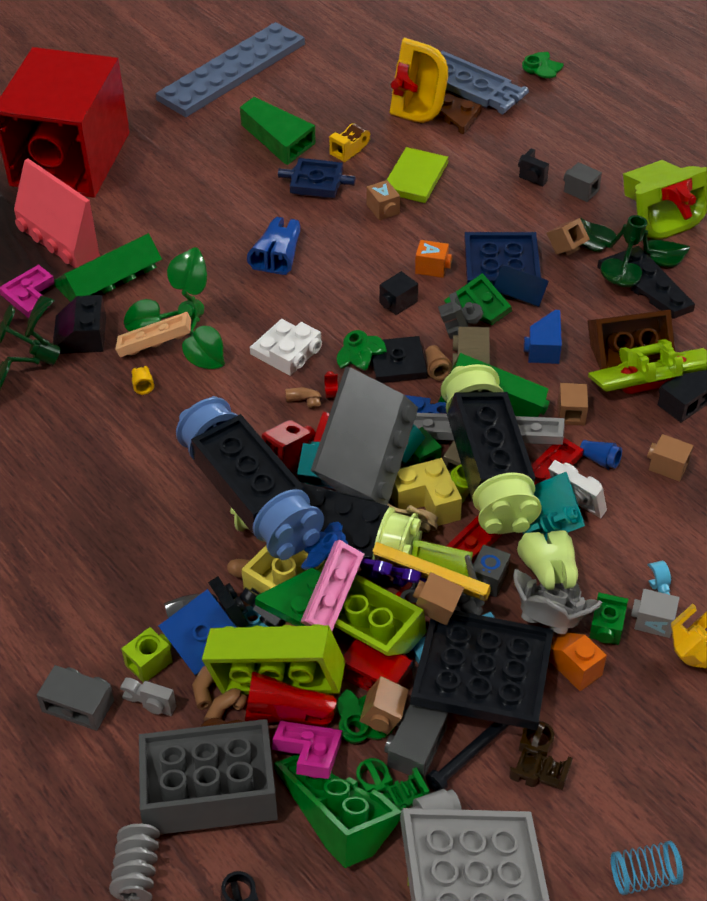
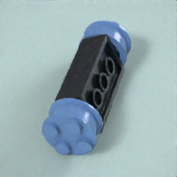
M212 396L199 401L180 414L176 428L178 442L188 448L191 458L254 536L260 541L267 543V551L272 557L287 560L306 547L318 542L324 523L322 511L315 506H310V499L304 492V486L241 414L237 415L231 412V407L226 400Z

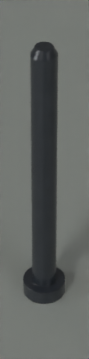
M493 722L439 771L432 770L428 773L426 780L429 786L434 791L447 789V781L509 725Z

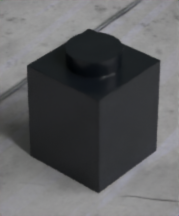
M402 271L380 284L379 303L395 315L418 302V283Z

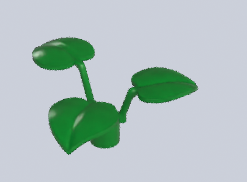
M194 247L172 259L167 269V277L171 286L175 289H182V295L188 300L182 302L177 311L160 314V306L156 301L151 299L139 300L127 310L124 317V325L130 332L162 321L161 319L188 312L192 320L189 333L191 337L183 341V353L187 360L195 366L215 369L225 366L222 338L219 332L211 326L203 325L195 329L197 322L200 321L199 318L204 314V305L200 300L189 295L200 294L207 283V269L203 255L198 247Z

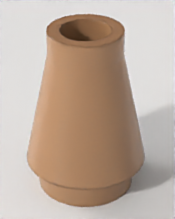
M429 346L425 351L428 375L438 381L444 380L452 369V362L440 351L438 346Z

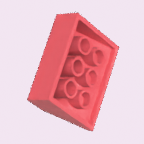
M29 158L24 160L14 207L17 228L21 232L27 233L35 242L41 243L50 253H55L66 264H70L74 268L98 258L100 254L90 200Z

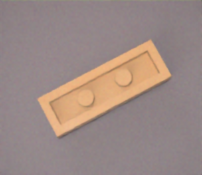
M184 312L119 335L116 351L120 357L135 355L143 349L151 346L158 347L171 339H181L190 333L191 318L188 312Z

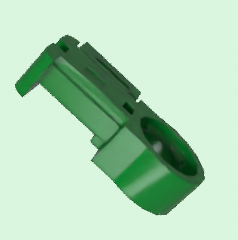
M365 759L357 767L356 781H358V787L369 793L372 790L383 793L401 811L403 808L412 807L414 799L430 793L417 767L412 769V774L408 776L407 781L399 783L397 780L394 782V785L386 764L379 759ZM376 769L382 772L384 776L382 781L380 780V777ZM369 770L375 784L364 782L361 778L362 773ZM412 781L415 782V784H416L417 788L419 789L420 793H418V791H417V789L415 788V786H414V784H413Z

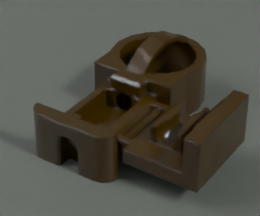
M539 721L537 731L523 729L519 745V751L522 754L517 767H510L509 777L511 780L519 782L520 779L526 780L525 785L535 787L539 777V782L563 790L573 758L568 756L566 761L558 763L554 761L552 756H548L553 747L555 735L549 724ZM531 732H535L532 743H530L527 739V735ZM543 733L548 737L549 742L538 746Z

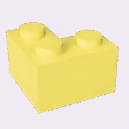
M442 458L404 467L398 471L391 495L396 508L406 510L409 505L415 508L425 507L427 511L438 517V526L461 520L462 497L454 481H452Z

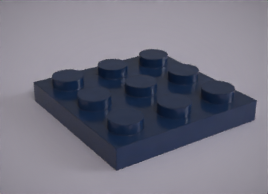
M465 232L467 284L483 273L494 286L502 264L541 277L536 232Z

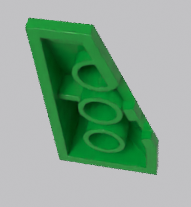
M300 754L274 763V769L321 842L344 868L374 856L400 821L401 810L385 795L376 790H372L369 793L359 788L358 781L350 777L344 780L332 774V771L329 779L298 775L296 771Z

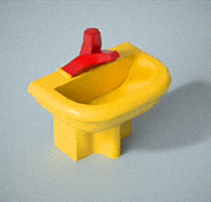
M403 38L395 79L391 83V88H393L389 112L391 115L413 122L425 123L433 120L440 113L448 82V65L445 57L438 49L425 43Z

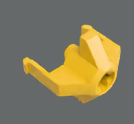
M692 603L671 622L673 646L676 654L687 665L707 668V631L705 630L707 628V611L689 628L686 629L682 625L697 611L696 606Z

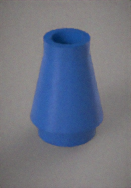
M583 440L580 445L584 449V457L606 469L610 467L617 468L620 463L622 448L618 447L616 443Z

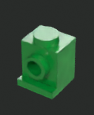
M598 592L597 600H600L602 605L594 612L589 638L602 643L619 645L628 599Z

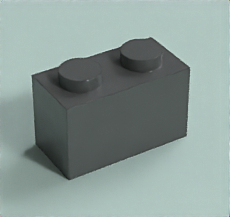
M54 665L36 695L42 712L96 731L114 702L111 685L103 678H92L81 674L74 668L67 667L65 669Z
M410 705L408 710L404 709L402 719L397 724L399 728L396 734H390L385 745L384 752L388 754L387 767L407 775H411L412 769L417 767L424 780L447 730L448 712Z

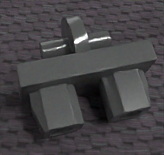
M456 292L449 294L451 302L438 306L443 323L447 322L445 327L450 339L453 338V335H458V327H468V323L477 324L483 316V310L479 304L467 302L462 308Z

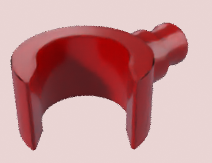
M328 371L324 375L326 398L336 397L338 391V374H334L332 371Z

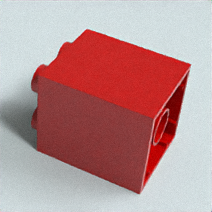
M32 47L0 97V149L9 186L19 187L24 160L29 158L81 195L95 198L130 133L119 58Z

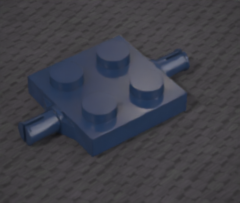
M299 158L297 165L292 170L281 168L278 170V178L291 179L290 193L335 198L341 184L355 186L356 176L342 175L343 162Z

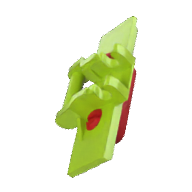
M666 339L659 340L655 344L632 349L624 347L619 350L621 364L589 372L588 377L606 392L621 388L627 394L660 388L664 382L671 381L677 376L707 370V350L700 348L675 352L674 348H672V342ZM660 353V360L649 363L647 356Z

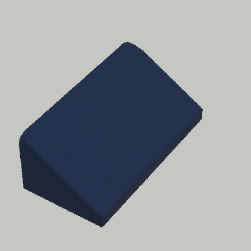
M502 264L494 287L500 294L539 307L549 281Z

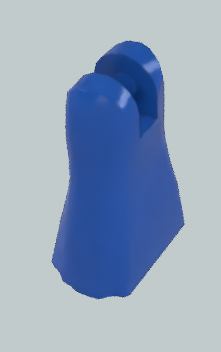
M275 217L261 238L247 254V262L252 269L287 275L292 269L296 245L300 235V222L291 219L287 228H285L284 218Z

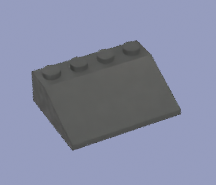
M345 367L311 471L339 493L388 505L405 448L409 441L411 429L417 416L418 407L404 394L351 367Z
M267 719L139 734V786L142 824H149L156 827L160 834L278 820Z

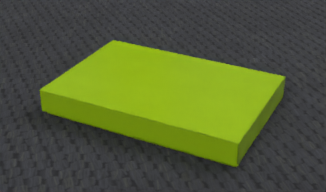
M406 147L387 180L401 198L426 203L448 164V157Z

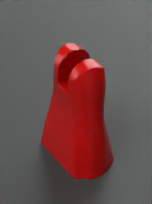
M252 671L245 722L267 719L268 723L285 721L328 727L333 720L337 702L335 697L330 694L298 688Z

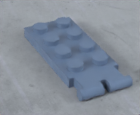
M441 51L448 65L447 91L481 104L486 108L491 106L497 109L500 114H504L529 93L526 86L522 88L516 86L505 77L445 51Z

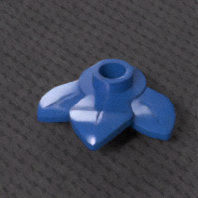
M330 523L324 532H320L318 542L304 549L308 556L301 565L303 570L320 565L329 556L335 541L341 540L348 544L346 536L342 532L343 526L341 523Z

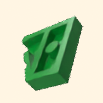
M483 273L456 291L462 308L467 302L479 304L483 310V316L480 321L490 325L495 324L512 312L511 305ZM450 297L444 300L445 304L451 302Z
M310 568L257 595L255 598L256 606L294 626H306L300 621L321 572Z

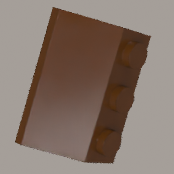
M671 310L587 320L590 346L600 370L621 364L619 350L624 347L632 349L655 344L659 340L666 339L672 342V348L675 351ZM660 353L647 356L649 363L660 360Z

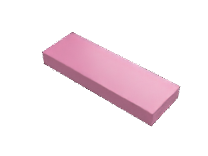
M341 540L334 542L300 621L306 626L314 624L329 625L331 631H333L364 554Z

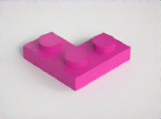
M37 265L0 286V295L29 318L36 301L40 296H43L39 292L55 283L53 275L40 265Z
M280 721L273 737L272 750L283 751L289 754H300L297 761L296 774L311 778L329 779L342 742V730Z

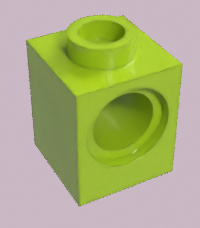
M151 627L121 648L125 666L143 683L144 681H149L173 662L170 650L172 648L171 643L164 634L158 635Z

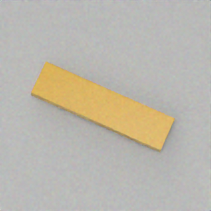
M376 542L372 552L376 560L388 562L394 567L419 571L422 573L421 577L428 579L430 572L464 587L462 593L482 601H487L491 592L489 584Z

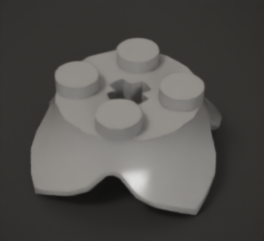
M514 570V583L521 601V618L527 622H540L550 626L549 628L553 629L556 633L566 634L568 628L577 626L585 615L595 611L602 605L600 600H585L584 597H581V590L577 583L570 589H565L563 584L560 583L555 584L554 590H547L541 583L537 586L536 579L533 580L526 573Z

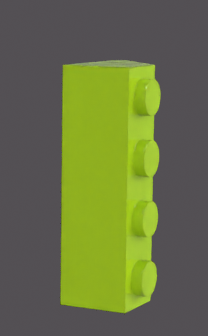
M326 561L317 569L318 571L322 572ZM357 574L335 623L336 628L387 656L409 653L427 632L425 614L422 608Z

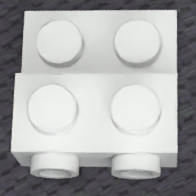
M280 319L250 346V354L291 376L297 369L303 367L313 354L320 350L322 347L321 332L303 322L295 326Z

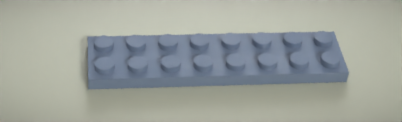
M275 22L186 76L181 77L169 86H166L156 93V100L182 116L187 117L305 45V37Z

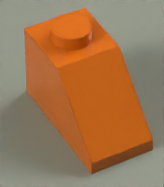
M558 633L552 638L549 662L579 691H582L603 675L607 655L586 635Z

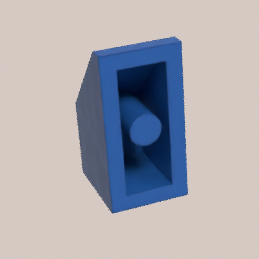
M554 310L530 326L529 337H524L523 351L528 352V363L559 364L562 347L560 310Z

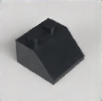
M102 295L76 296L56 315L53 344L61 348L59 354L104 352L106 313Z

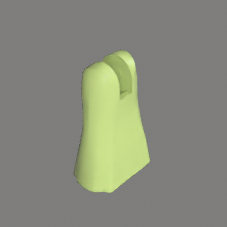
M551 531L547 533V541L544 534L540 532L525 533L517 547L518 555L533 571L542 586L547 590H554L555 584L562 583L565 589L573 588L578 579V569L575 562L572 538L568 535L567 531Z

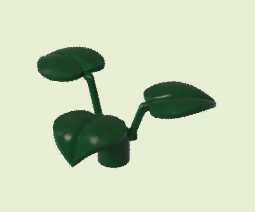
M639 215L630 216L627 224H623L622 230L617 236L608 227L590 223L580 218L590 239L581 245L589 250L600 252L606 247L612 248L624 234L625 241L628 243L624 260L610 258L603 261L600 268L603 277L613 284L616 283L618 286L631 287L640 281L642 276L640 266L628 263L633 245H637L642 240L645 253L650 254V258L657 265L664 267H674L680 264L690 249L688 245L664 240L648 241L647 220Z
M44 296L38 298L29 316L25 336L9 327L15 314V307L9 305L6 309L3 320L0 323V343L7 331L31 344L29 354H32L33 358L7 357L5 361H2L0 364V390L12 362H31L38 365L42 361L52 366L55 364L61 348L42 338L34 331V327L42 314L55 300ZM32 335L36 339L32 340L29 337Z

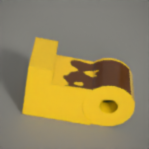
M352 123L341 134L333 133L329 136L330 155L346 162L368 144L370 131Z

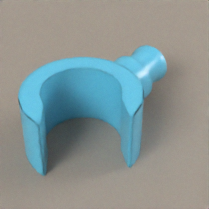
M665 561L647 564L655 575V579L648 580L650 586L653 589H657L660 593L670 595L671 575Z

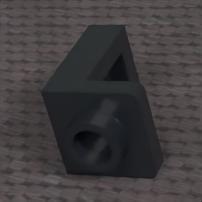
M531 148L519 159V178L544 186L548 179L549 163L536 159V150Z

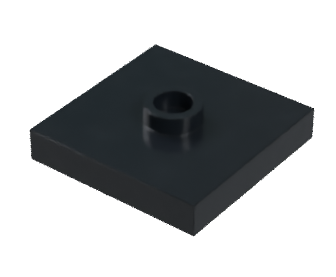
M419 336L383 339L387 352L377 355L372 354L371 360L375 380L381 383L427 378V368Z

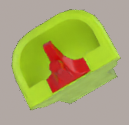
M660 160L623 173L625 196L636 201L637 215L647 220L646 230H648V238L660 240L674 236L695 227L705 217L707 213V167L688 166L680 168Z

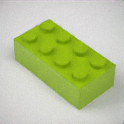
M320 624L312 626L283 625L280 627L253 626L236 628L226 626L223 628H210L202 661L222 694L232 688L240 689L243 694H249L252 671L298 688L327 694L340 693L346 662L329 625L323 626Z

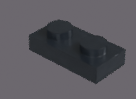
M219 576L209 581V585L235 626L247 627L249 623L243 614L248 612L231 584L228 583L224 586Z

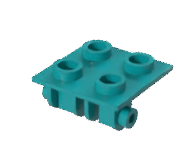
M567 472L535 484L534 496L539 499L542 509L539 517L530 524L529 529L523 532V534L540 532L544 534L547 541V533L551 531L565 530L569 533L585 526Z

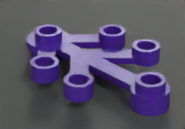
M363 558L359 566L366 570L365 577L381 580L382 575H389L394 578L392 584L399 587L405 586L408 582L418 584L420 580L423 582L427 581V579L421 577L422 573L419 571L392 567V564L380 560Z

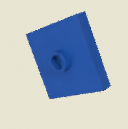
M208 589L158 626L194 675L205 666L202 657L210 628H223L226 626L236 628Z

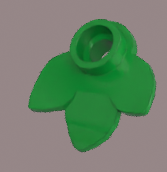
M538 52L534 55L526 56L522 62V68L530 74H536L543 78H554L556 73L561 71L564 64L550 60L549 52Z
M362 330L351 331L344 338V346L337 354V363L341 369L352 363L355 367L365 371L369 367L372 354L377 355L387 352L385 343L380 337L367 336Z
M348 689L340 695L337 701V711L341 717L338 729L342 730V738L350 743H361L366 738L380 740L387 737V734L376 731L360 722L366 695L358 699ZM354 725L358 727L359 732L351 731L349 726Z

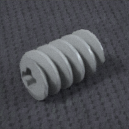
M130 824L119 829L117 833L118 842L115 846L116 855L113 859L114 868L111 872L113 881L109 885L110 893L115 898L121 901L152 900L153 896L147 890L154 887V881L149 877L154 876L156 873L155 867L151 865L157 861V855L153 852L159 848V843L154 840L160 836V832L156 827L149 824Z

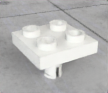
M554 460L548 468L550 477L552 478L567 472L578 506L601 519L607 511L602 484L593 477L588 476L586 478L582 476L571 464L566 462L562 464Z

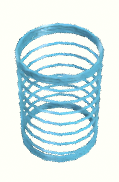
M666 841L664 845L659 843L658 848L655 844H652L651 849L646 845L644 851L641 847H638L637 853L631 848L630 855L627 850H624L623 857L619 851L612 852L611 854L612 874L621 895L632 894L634 890L636 892H640L641 889L644 891L648 890V888H651L649 886L650 877L655 884L651 889H655L656 886L658 888L663 886L664 874L669 881V884H664L665 886H669L670 883L672 885L681 884L683 881L681 858L678 849L672 841ZM660 844L663 846L664 861L666 869L670 876V880L667 877L663 867V862L660 855ZM668 845H670L674 853L677 879L670 865ZM653 846L656 847L659 854L663 874L662 880L656 869ZM646 847L652 856L655 868V881L648 867ZM639 849H641L645 858L648 883L640 865ZM632 850L635 852L638 860L641 884L633 867ZM625 851L632 866L634 886L626 868ZM618 860H619L620 866H621V868H622V873H623V877H624V882H623V879H622V876H621V873H620V870H619ZM617 868H618V872H619L621 881H622V883H623V886L625 887V891L623 890V888H622V886H621V883H620V880H619V877H618V873H617ZM657 875L662 883L661 886L657 885ZM635 878L641 887L640 890L635 889ZM643 879L648 886L647 889L642 887ZM630 884H631V886L633 887V891H632V892L629 891V890H630Z

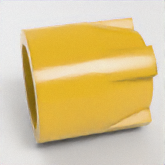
M144 366L132 369L134 391L141 395L150 393L154 389V382L149 368Z

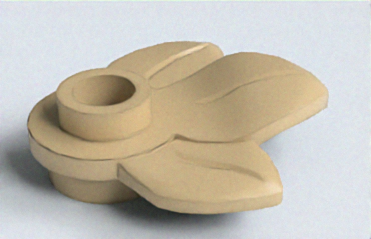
M388 503L389 507L395 508V513L410 517L413 513L418 514L419 519H421L420 531L429 533L430 530H437L438 517L435 514L424 509H417L411 505L406 510L399 509Z

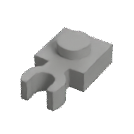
M128 677L124 679L120 687L121 690L125 691L122 696L123 699L131 702H142L143 708H146V710L153 714L162 713L172 716L176 708L173 689L148 681H144L141 684L135 679Z

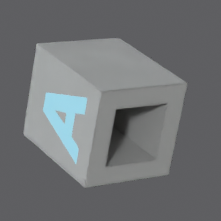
M643 589L641 600L635 599L631 616L637 618L634 629L670 638L672 633L671 622L676 617L679 597Z

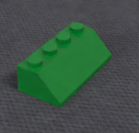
M148 233L63 274L54 280V286L70 302L76 296L93 295L100 290L102 294H105L116 288L114 283L122 280L123 284L137 278L136 272L142 270L145 274L157 268L155 263L162 260Z

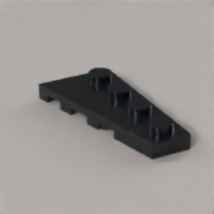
M640 246L633 247L628 263L640 266L642 276L637 284L631 286V291L638 296L644 295L649 298V303L660 311L671 310L672 319L693 312L695 303ZM626 250L598 260L597 268L600 269L602 262L610 258L623 261Z

